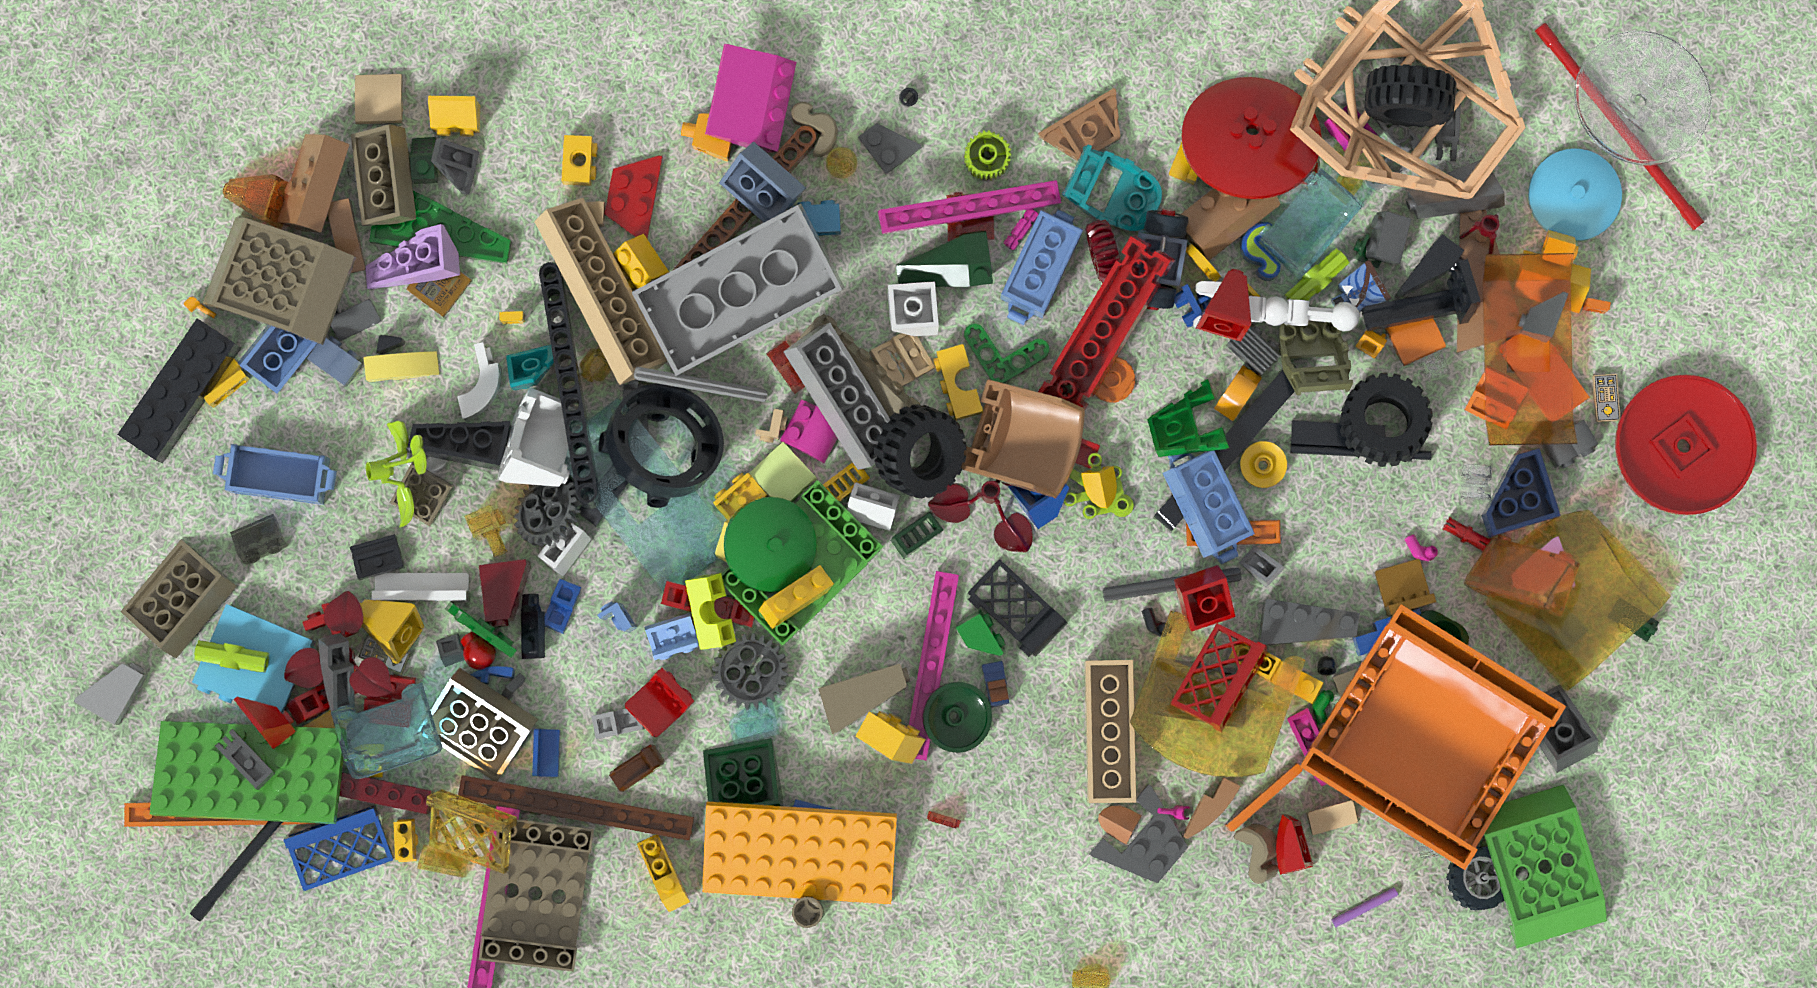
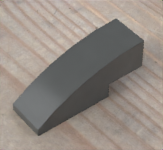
M340 633L319 638L321 670L331 712L336 713L354 708V689L349 681L351 674L354 672V665L349 662V640Z

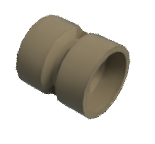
M813 897L800 898L792 908L793 920L803 928L816 926L823 916L822 904Z

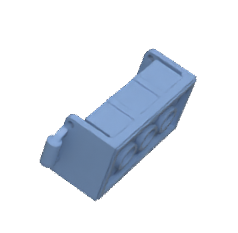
M1040 210L1001 293L1000 299L1008 303L1009 314L1007 318L1022 325L1033 315L1043 318L1083 232V229L1073 225V216L1061 210H1057L1053 215ZM1012 306L1028 312V317L1012 310Z
M231 444L230 453L221 456L215 455L213 474L226 480L224 490L230 493L324 505L326 491L334 490L337 471L329 468L330 458L324 455L316 456ZM229 457L227 474L224 476L222 475L224 459Z
M1207 451L1196 457L1191 453L1168 456L1170 470L1162 474L1203 558L1213 555L1220 564H1224L1238 557L1237 542L1255 533L1215 451ZM1186 456L1189 457L1190 460L1175 467L1173 462ZM1232 545L1233 549L1218 555L1217 552Z

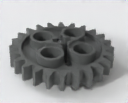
M568 478L565 484L561 483L559 487L530 485L529 491L524 489V498H518L521 505L515 507L519 513L513 516V518L518 520L514 526L518 528L517 533L522 536L521 538L533 546L539 545L543 547L544 544L551 546L552 540L558 543L560 535L567 537L566 530H573L571 523L578 522L575 514L581 513V510L577 508L581 503L576 495L574 481Z
M743 634L742 641L739 642L736 638V642L733 645H726V651L718 650L722 656L721 658H714V661L719 666L712 667V670L718 673L712 679L713 681H720L715 688L716 690L723 689L720 696L723 698L728 695V704L735 700L736 708L738 709L742 703L745 704L746 710H749L750 704H754L755 709L758 710L759 703L761 702L767 707L766 700L770 699L775 702L773 694L782 695L779 686L787 685L782 680V678L789 676L787 672L782 671L788 667V663H781L786 658L785 654L777 655L780 647L777 646L772 649L773 640L764 643L765 637L763 635L758 641L755 634H752L750 640H747L745 634ZM746 650L754 653V657L750 661L741 659L742 653ZM763 655L762 660L754 667L755 675L750 674L743 687L738 689V685L747 675L745 669H751L756 663L757 658ZM771 664L773 670L770 674H763L760 671L761 666ZM731 670H738L740 672V677L737 680H730L728 678V673ZM757 683L760 686L759 691L754 694L747 691L748 685Z

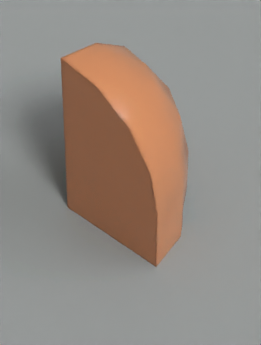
M1110 806L1099 813L1098 821L1107 834L1127 844L1142 815L1123 806Z

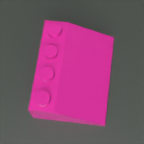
M724 44L705 134L746 148L752 142H755L766 153L778 152L797 62L774 54Z

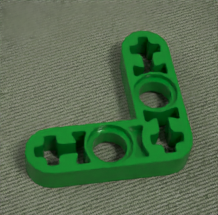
M970 324L964 332L966 342L989 379L1000 383H1006L1045 359L1049 353L1048 343L1043 339H1035L1007 357L1002 358L981 325ZM970 330H980L979 339L981 342L986 339L988 343L982 344L976 350L974 346L978 345L975 338L970 339L968 337L971 334ZM1035 344L1039 346L1044 345L1043 355L1040 356L1039 353L1032 356L1034 361L1030 362L1024 350L1028 349L1030 353L1034 351ZM984 348H990L994 353L993 358L989 361L983 360L980 356V352ZM1020 355L1025 358L1026 364L1024 367L1016 368L1013 365L1012 360L1015 356ZM998 359L1000 363H996V366L999 370H1005L1003 374L1004 379L994 378V368L991 366L988 369L986 365H990Z

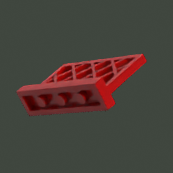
M1216 623L1172 699L1171 705L1213 726V729L1222 733L1268 653L1266 645L1258 641L1256 643ZM1220 631L1228 635L1230 643L1216 646L1214 639ZM1244 643L1251 647L1246 655L1237 657L1234 646ZM1232 647L1235 658L1221 662L1218 651ZM1216 652L1218 663L1205 666L1203 661L1205 655ZM1236 662L1238 667L1236 674L1226 677L1223 666ZM1220 667L1223 678L1209 682L1207 671ZM1204 672L1207 683L1193 686L1191 679L1194 674ZM1225 682L1227 689L1225 693L1214 697L1211 686ZM1209 687L1212 698L1198 702L1195 691ZM1193 692L1195 703L1184 705L1179 702L1183 694ZM1213 702L1215 710L1209 718L1201 713L1199 706Z

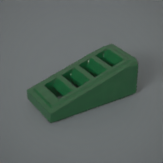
M928 512L893 536L890 541L902 558L905 559L940 534L943 528L932 513ZM927 519H929L930 522L928 523L934 530L932 533L923 524ZM919 526L926 537L922 538L916 527ZM909 532H911L918 541L916 544L909 537ZM902 537L905 539L910 548H907L906 545L903 543V541L901 540Z

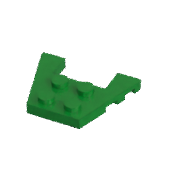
M1209 379L1201 382L1202 386L1194 392L1192 390L1184 394L1185 398L1176 404L1171 402L1147 419L1158 457L1229 448L1222 427L1200 435L1193 407L1215 399Z
M451 601L446 606L445 610L455 616L454 618L459 623L468 627L512 658L517 651L512 646L514 641L500 631L497 634L494 633L495 628L482 618H479L477 621Z

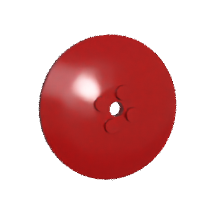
M1240 77L1217 83L1206 89L1193 101L1184 117L1181 140L1187 162L1196 175L1205 183L1230 196L1245 199H1264L1286 193L1297 187L1310 175L1318 161L1319 155L1290 130L1302 97L1289 87L1269 79ZM1314 113L1309 127L1322 138L1319 121ZM1249 128H1254L1259 133L1256 135H1250L1247 133L1246 130Z
M1675 375L1649 384L1630 400L1617 425L1615 453L1619 469L1625 481L1643 501L1667 513L1696 515L1723 506L1741 491L1748 481L1755 464L1757 440L1755 428L1747 409L1729 389L1705 377ZM1679 440L1688 442L1689 450L1686 453L1679 451L1677 447Z

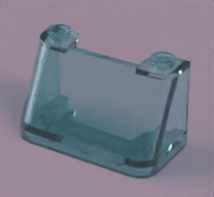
M1322 168L1318 173L1312 171L1304 181L1307 183V186L1272 226L1267 224L1259 233L1262 236L1260 239L1262 244L1299 280L1364 206L1361 201Z
M423 683L408 685L403 690L402 699L360 713H357L354 708L349 706H342L335 711H331L342 755L352 778L361 779L436 755L443 749Z

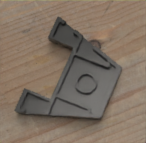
M1148 784L1138 795L1136 802L1153 815L1152 819L1122 854L1102 838L1089 855L1159 883L1187 850L1188 846L1169 814L1158 813V808H1164L1152 786Z

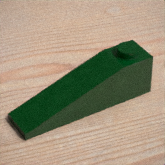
M986 231L960 234L945 244L936 245V248L919 253L896 264L898 284L935 282V287H970L993 284Z

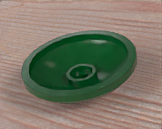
M950 682L940 686L929 696L923 710V726L928 738L937 747L953 753H962L977 747L987 736L992 723V711L987 697L980 689L965 682ZM951 712L956 713V719H950Z

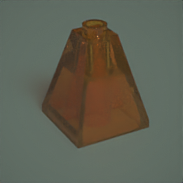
M274 174L229 179V182L223 188V195L226 199L268 225L282 230L283 224L277 221L286 196L285 188L288 184L287 181Z

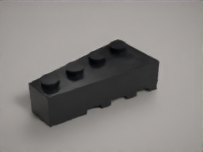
M511 421L413 424L408 443V452L412 453L410 443L413 436L421 435L423 449L428 457L499 471Z

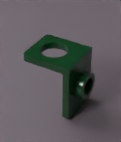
M1366 233L1362 239L1358 238L1353 248L1356 251L1354 259L1363 263L1368 261L1365 252L1370 236L1369 233ZM1371 261L1373 267L1379 268L1380 261Z

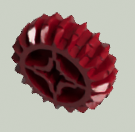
M1097 220L1087 224L1085 230L1096 275L1099 281L1103 283L1116 260H1120V256L1110 224L1106 220Z

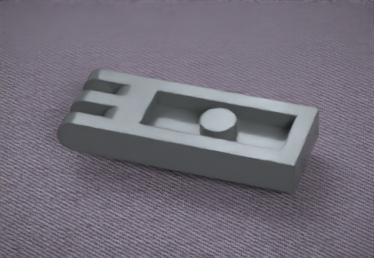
M231 729L229 733L235 739L231 741L225 735L222 740L228 746L224 748L219 742L215 746L255 789L259 790L275 772L235 730Z

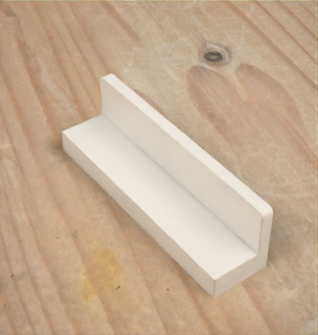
M385 573L375 576V591H372V600L469 601V574Z

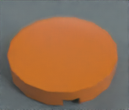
M1117 357L1107 373L1108 375L1095 393L1098 399L1107 403H1117L1126 399L1132 393L1135 386V374L1132 366L1126 360Z

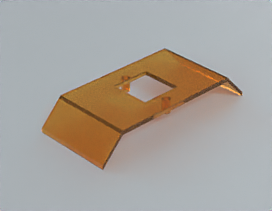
M1574 253L1485 255L1483 274L1485 423L1489 446L1578 444L1573 422L1571 272ZM1562 292H1567L1568 296L1553 338L1549 340L1550 372L1507 373L1506 330H1521L1518 323L1522 313L1526 314L1530 308Z

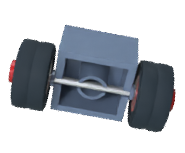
M1162 208L1161 211H1147L1145 230L1138 231V237L1152 245L1149 251L1154 253V251L1161 250L1175 259L1168 274L1164 277L1159 276L1156 280L1161 285L1147 309L1173 308L1176 288L1168 285L1180 286L1187 246L1185 235L1188 217L1175 213V210ZM1144 264L1137 265L1140 269L1139 273L1145 272Z

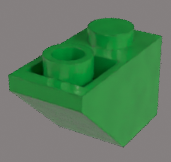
M980 609L957 622L956 629L968 648L998 656L1004 654L1005 648L1003 646L1006 645L1005 640L1000 633L996 634L991 627L994 623L988 613L984 614Z

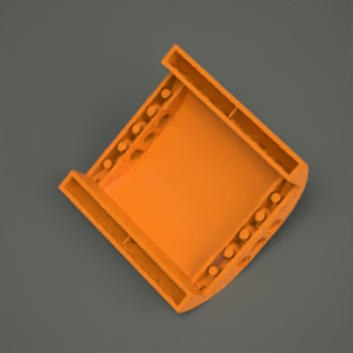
M1400 604L1323 724L1300 767L1466 870L1478 850L1476 847L1547 731L1550 727H1554L1566 706Z

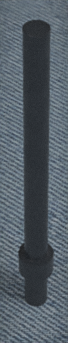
M1290 445V453L1356 457L1353 454L1355 451L1353 447L1348 449V447ZM1420 450L1408 462H1412L1413 459L1431 460L1432 453L1431 451Z

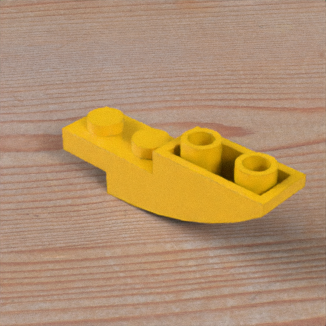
M1244 643L1236 645L1234 648L1237 657L1246 655L1251 647ZM1233 650L1228 659L1235 658ZM1267 653L1256 672V675L1311 704H1314L1324 685L1320 680L1283 662L1270 653Z

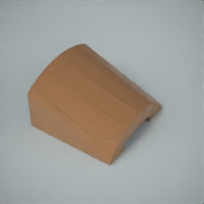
M987 379L980 402L985 403L972 446H966L967 450H964L966 459L965 463L962 462V470L1057 498L1066 484L1078 456L1083 435L1085 409L1062 398Z

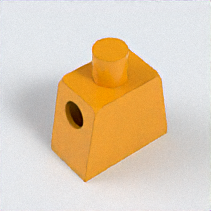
M708 113L698 114L696 124L683 122L681 136L693 138V149L724 161L729 160L732 143L705 134L709 117Z

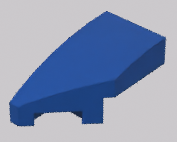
M493 666L478 670L470 675L489 685L490 676L514 679L515 669L512 667Z

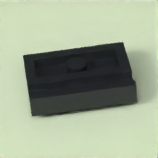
M395 534L350 546L359 581L405 568Z

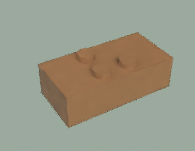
M305 134L291 180L285 188L286 196L278 217V223L303 232H322L350 144L328 135Z
M1213 188L1181 213V215L1188 217L1185 238L1210 261L1280 206L1277 196L1264 199H1245L1224 194Z

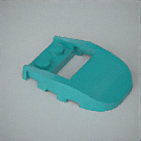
M1091 145L1084 146L1076 167L1061 195L1087 215L1098 220H1106L1110 225L1129 231L1144 229L1147 211L1158 210L1161 203L1162 190L1159 182L1153 175L1146 170L1140 169L1135 165L1134 161L1128 158L1124 159L1106 150L1100 152L1091 149ZM1104 163H1107L1122 171V174L1104 212H1101L1086 204Z

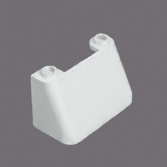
M531 387L528 389L512 420L497 477L498 480L505 483L559 487L561 483L565 484L567 482L570 471L567 470V464L564 463L568 451V442L559 398ZM571 404L568 410L574 411L578 406ZM581 425L574 426L572 432L574 430L578 431Z

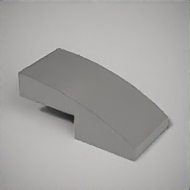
M627 709L591 716L596 739L645 729Z

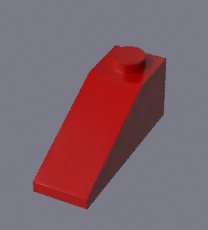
M324 684L295 697L287 704L297 726L330 709Z

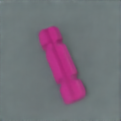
M1029 209L1023 214L1024 218H1021L1011 231V237L1008 235L1004 241L1007 248L1015 250L1020 244L1018 241L1023 240L1032 227L1031 223H1035L1039 215L1035 210Z

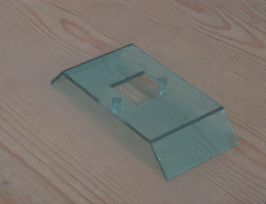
M617 397L588 420L601 501L596 508L664 592L666 581L686 585L685 580L696 577L718 559L715 551L723 525L696 491L682 497L672 498L667 506L659 508L639 525L612 492L626 480L616 470L609 454L600 453L598 450L600 434L602 431L605 432L612 414L622 401ZM624 405L621 413L625 416L630 409ZM636 419L629 429L628 442L630 450L641 466L647 465L652 473L658 475L674 476L681 474L640 421ZM581 426L578 431L575 430L573 433L580 432L583 426ZM568 448L564 464H567V470L570 471V475L573 478ZM578 448L575 454L583 455L587 448ZM582 470L579 477H587L590 474V470ZM593 492L585 493L589 499H592L594 496Z

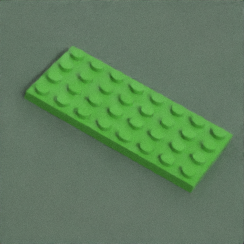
M161 721L149 814L152 816L336 824L346 730L341 728L293 727L296 732L273 749L254 725ZM231 729L235 730L275 772L259 790L255 789L215 746L218 742L224 748L228 746L222 740L225 735L231 741L235 739L229 733Z

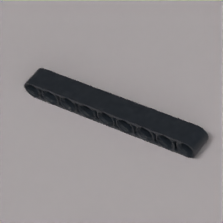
M1283 370L1226 433L1229 448L1214 450L1224 471L1295 392ZM1173 495L1154 515L1170 531L1184 518Z

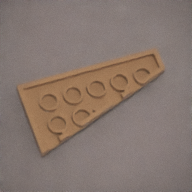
M1479 210L1460 213V235L1472 227L1476 221L1481 222L1482 218L1487 215V211ZM1477 229L1467 237L1459 238V246L1465 250L1461 257L1469 261L1481 302L1469 323L1459 324L1457 320V353L1519 335L1521 327L1518 326L1520 315L1496 240L1493 255L1489 256L1490 238L1481 235Z

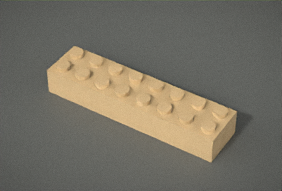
M584 198L546 209L534 222L619 385L635 380L634 371L636 367L654 370L661 368L668 360L639 308L632 290Z

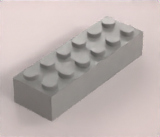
M831 323L816 327L783 352L857 470L871 467L875 464V459L877 458V455L874 454L875 446L878 445V441H876L878 434L881 435L883 430L881 427L885 422L888 423L890 418Z

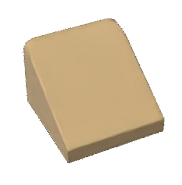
M586 202L597 225L604 227L605 202Z

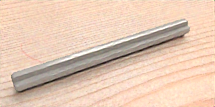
M636 367L634 371V378L641 381L765 402L767 399V390L682 374L675 376L671 372Z

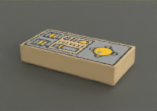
M1617 374L1593 375L1596 422L1619 421L1620 409Z

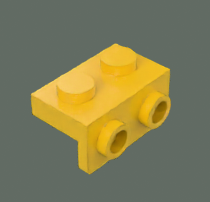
M749 472L745 475L741 473L733 479V486L728 490L723 488L714 496L716 500L713 504L728 520L746 503L758 498L767 497L768 495Z

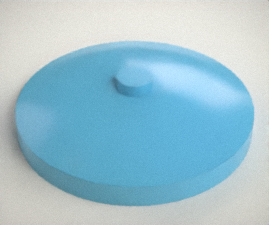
M1565 149L1550 155L1537 167L1529 183L1528 201L1535 220L1546 232L1551 230L1575 237L1576 241H1584L1598 236L1614 222L1621 207L1622 188L1616 171L1603 157L1584 149Z

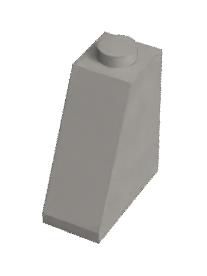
M133 662L130 665L122 663L77 696L74 702L112 724L120 725L147 675L142 673L144 668Z

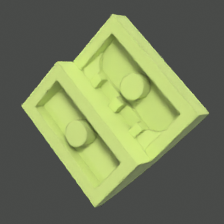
M784 442L749 472L770 497L783 498L791 502L817 479Z

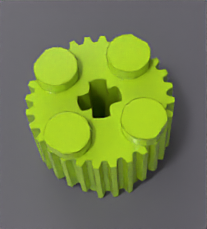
M983 130V133L978 132V135H974L973 139L970 138V142L967 143L964 163H966L968 172H971V175L981 181L983 179L985 181L990 179L992 181V178L996 180L997 176L1001 177L1008 169L1011 159V148H1009L1010 144H1007V140H1003V136L999 137L1000 134L995 135V132L991 133L990 130L988 132ZM984 152H989V155H993L994 157H991L990 160H986V158H983L982 156H984Z

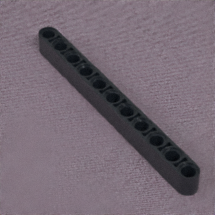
M547 262L541 266L539 277L576 495L584 508L594 509L599 505L601 496L564 280L558 266L555 263ZM549 273H557L553 279H546ZM554 294L560 295L556 301L549 300ZM564 316L561 322H553L555 317ZM560 338H568L565 344H557ZM563 360H571L568 366H560ZM567 382H575V385L572 388H564ZM573 403L579 404V406H578V408H577L576 410H574V411L568 410V407H569L571 404H573ZM574 426H583L580 432H572ZM578 448H587L583 455L575 454ZM582 470H590V474L587 477H579ZM587 492L594 493L593 498L590 500H584L583 496Z

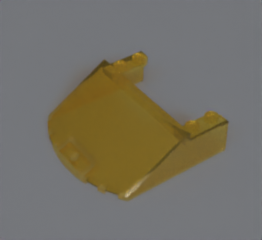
M1171 610L1131 717V725L1155 751L1188 770L1217 777H1244L1265 773L1306 659L1299 656H1290L1284 660L1271 696L1247 688L1221 733L1213 729V726L1171 705L1172 699L1191 668L1175 661L1187 630L1188 622L1183 614ZM1204 672L1194 674L1191 679L1193 686L1207 683ZM1207 673L1209 682L1220 679V677ZM1225 682L1211 686L1214 697L1223 695L1227 690ZM1209 687L1195 691L1198 702L1212 698ZM1193 692L1183 694L1179 702L1184 705L1195 703ZM1213 702L1199 706L1201 713L1209 718L1215 710Z

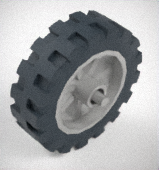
M1485 846L1476 847L1478 850L1469 865L1472 863L1475 873L1467 871V868L1464 870L1452 862L1448 866L1450 870L1446 876L1447 880H1449V885L1447 886L1449 891H1452L1454 900L1459 901L1462 907H1468L1470 910L1475 911L1495 908L1499 903L1505 901L1489 849ZM1477 861H1481V862L1485 863V865H1484V867L1482 868L1481 872H1480V869H1479V866H1478ZM1489 868L1493 876H1489V874L1487 873V870ZM1466 875L1469 876L1470 882L1466 883ZM1489 880H1493L1492 888L1487 884ZM1472 885H1476L1475 894L1469 889ZM1481 885L1488 892L1484 896H1480Z

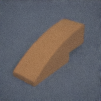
M349 198L332 201L328 210V217L335 247L357 257L351 273L364 271L366 267L352 201Z
M1222 778L1212 798L1203 794L1182 837L1188 839L1213 823L1232 802L1241 786L1226 778Z

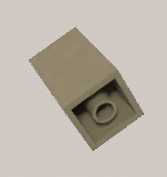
M899 663L818 688L832 734H838L868 714V712L876 709L906 689V683L910 682L907 668H901Z

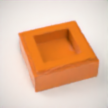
M1587 298L1584 300L1582 309L1605 314L1610 310L1611 302Z

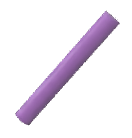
M1393 887L1331 919L1336 928L1398 896V893Z

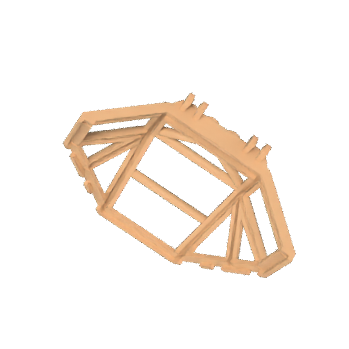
M1378 0L1362 16L1352 7L1346 6L1343 10L1344 14L1356 22V24L1352 26L1344 18L1338 17L1335 20L1336 25L1348 34L1322 67L1310 58H1306L1303 61L1304 66L1310 72L1316 74L1313 78L1302 69H1297L1294 73L1307 87L1290 130L1341 176L1471 199L1526 128L1523 118L1519 116L1510 90L1511 83L1506 70H1503L1499 58L1501 54L1490 22L1486 20L1482 8L1484 7L1482 0H1459L1463 5L1422 44L1417 42L1387 14L1400 0ZM1472 17L1479 41L1442 45ZM1383 31L1403 47L1369 50ZM1484 55L1499 99H1494L1440 59ZM1406 57L1400 65H1412L1417 60L1427 68L1432 67L1436 70L1445 71V73L1452 75L1457 83L1456 89L1458 92L1455 96L1454 111L1467 96L1506 125V128L1464 183L1419 159L1444 124L1432 126L1411 154L1363 128L1371 117L1367 115L1366 111L1362 113L1359 119L1357 116L1353 69L1360 60ZM1343 82H1345L1348 114L1331 100ZM1316 107L1320 108L1351 136L1344 156L1340 155L1309 127ZM1361 151L1373 168L1356 166ZM1381 155L1421 177L1392 172Z

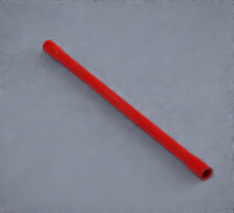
M1545 22L1535 30L1536 34L1551 49L1677 207L1689 226L1695 230L1704 223V220L1696 210L1689 205L1559 42L1558 37Z

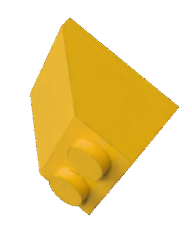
M428 96L430 128L433 132H437L438 136H450L451 132H460V136L472 137L474 133H480V104L475 96Z

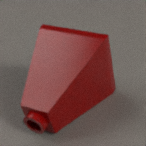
M1231 269L1227 272L1195 329L1241 342L1251 326L1247 276L1241 270Z

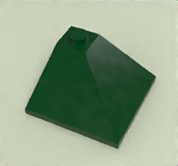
M772 738L703 750L708 802L784 806Z

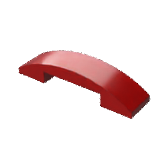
M666 581L661 604L692 612L687 587ZM724 596L715 600L714 610L718 617L721 619H731L732 623L752 627L754 617L737 599Z

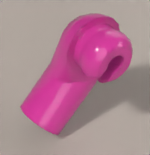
M1415 534L1404 539L1410 552L1416 559L1432 561L1438 555V550L1435 546H1421Z

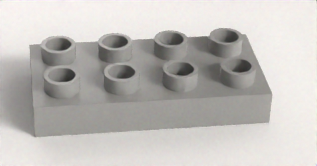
M799 204L633 291L632 294L675 376L835 294L844 289L845 286L802 204Z

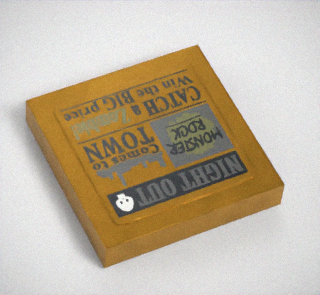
M460 272L458 276L442 280L409 284L406 290L444 318L472 280Z

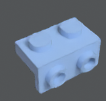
M690 613L645 626L654 660H665L679 652L688 653L699 646Z

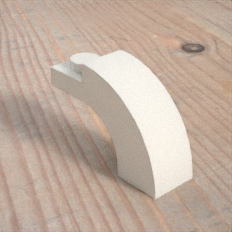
M484 342L474 344L480 368L479 380L470 392L457 396L464 421L473 419L487 410L495 400L500 388V365L498 362L490 364V361H494L491 348H486Z

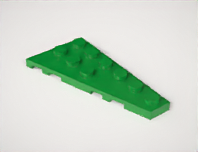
M413 191L416 219L398 224L371 226L370 243L399 247V244L404 240L409 241L415 237V233L419 230L442 224L454 243L459 257L508 264L511 240Z

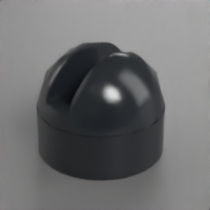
M905 88L899 94V101L906 107L913 106L918 101V93L913 88ZM909 92L913 95L905 103L903 99Z
M1328 656L1321 657L1317 664V672L1326 676L1335 674V660Z

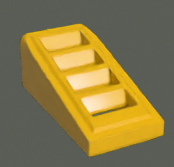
M853 462L823 484L832 495L833 493L828 487L831 485L839 494L838 497H835L839 502L850 495L854 485L850 486L843 476L845 474L848 475L854 484H864L870 479L864 469L857 470ZM854 468L862 479L858 481L851 473V469ZM837 480L841 481L847 489L843 492L836 484Z

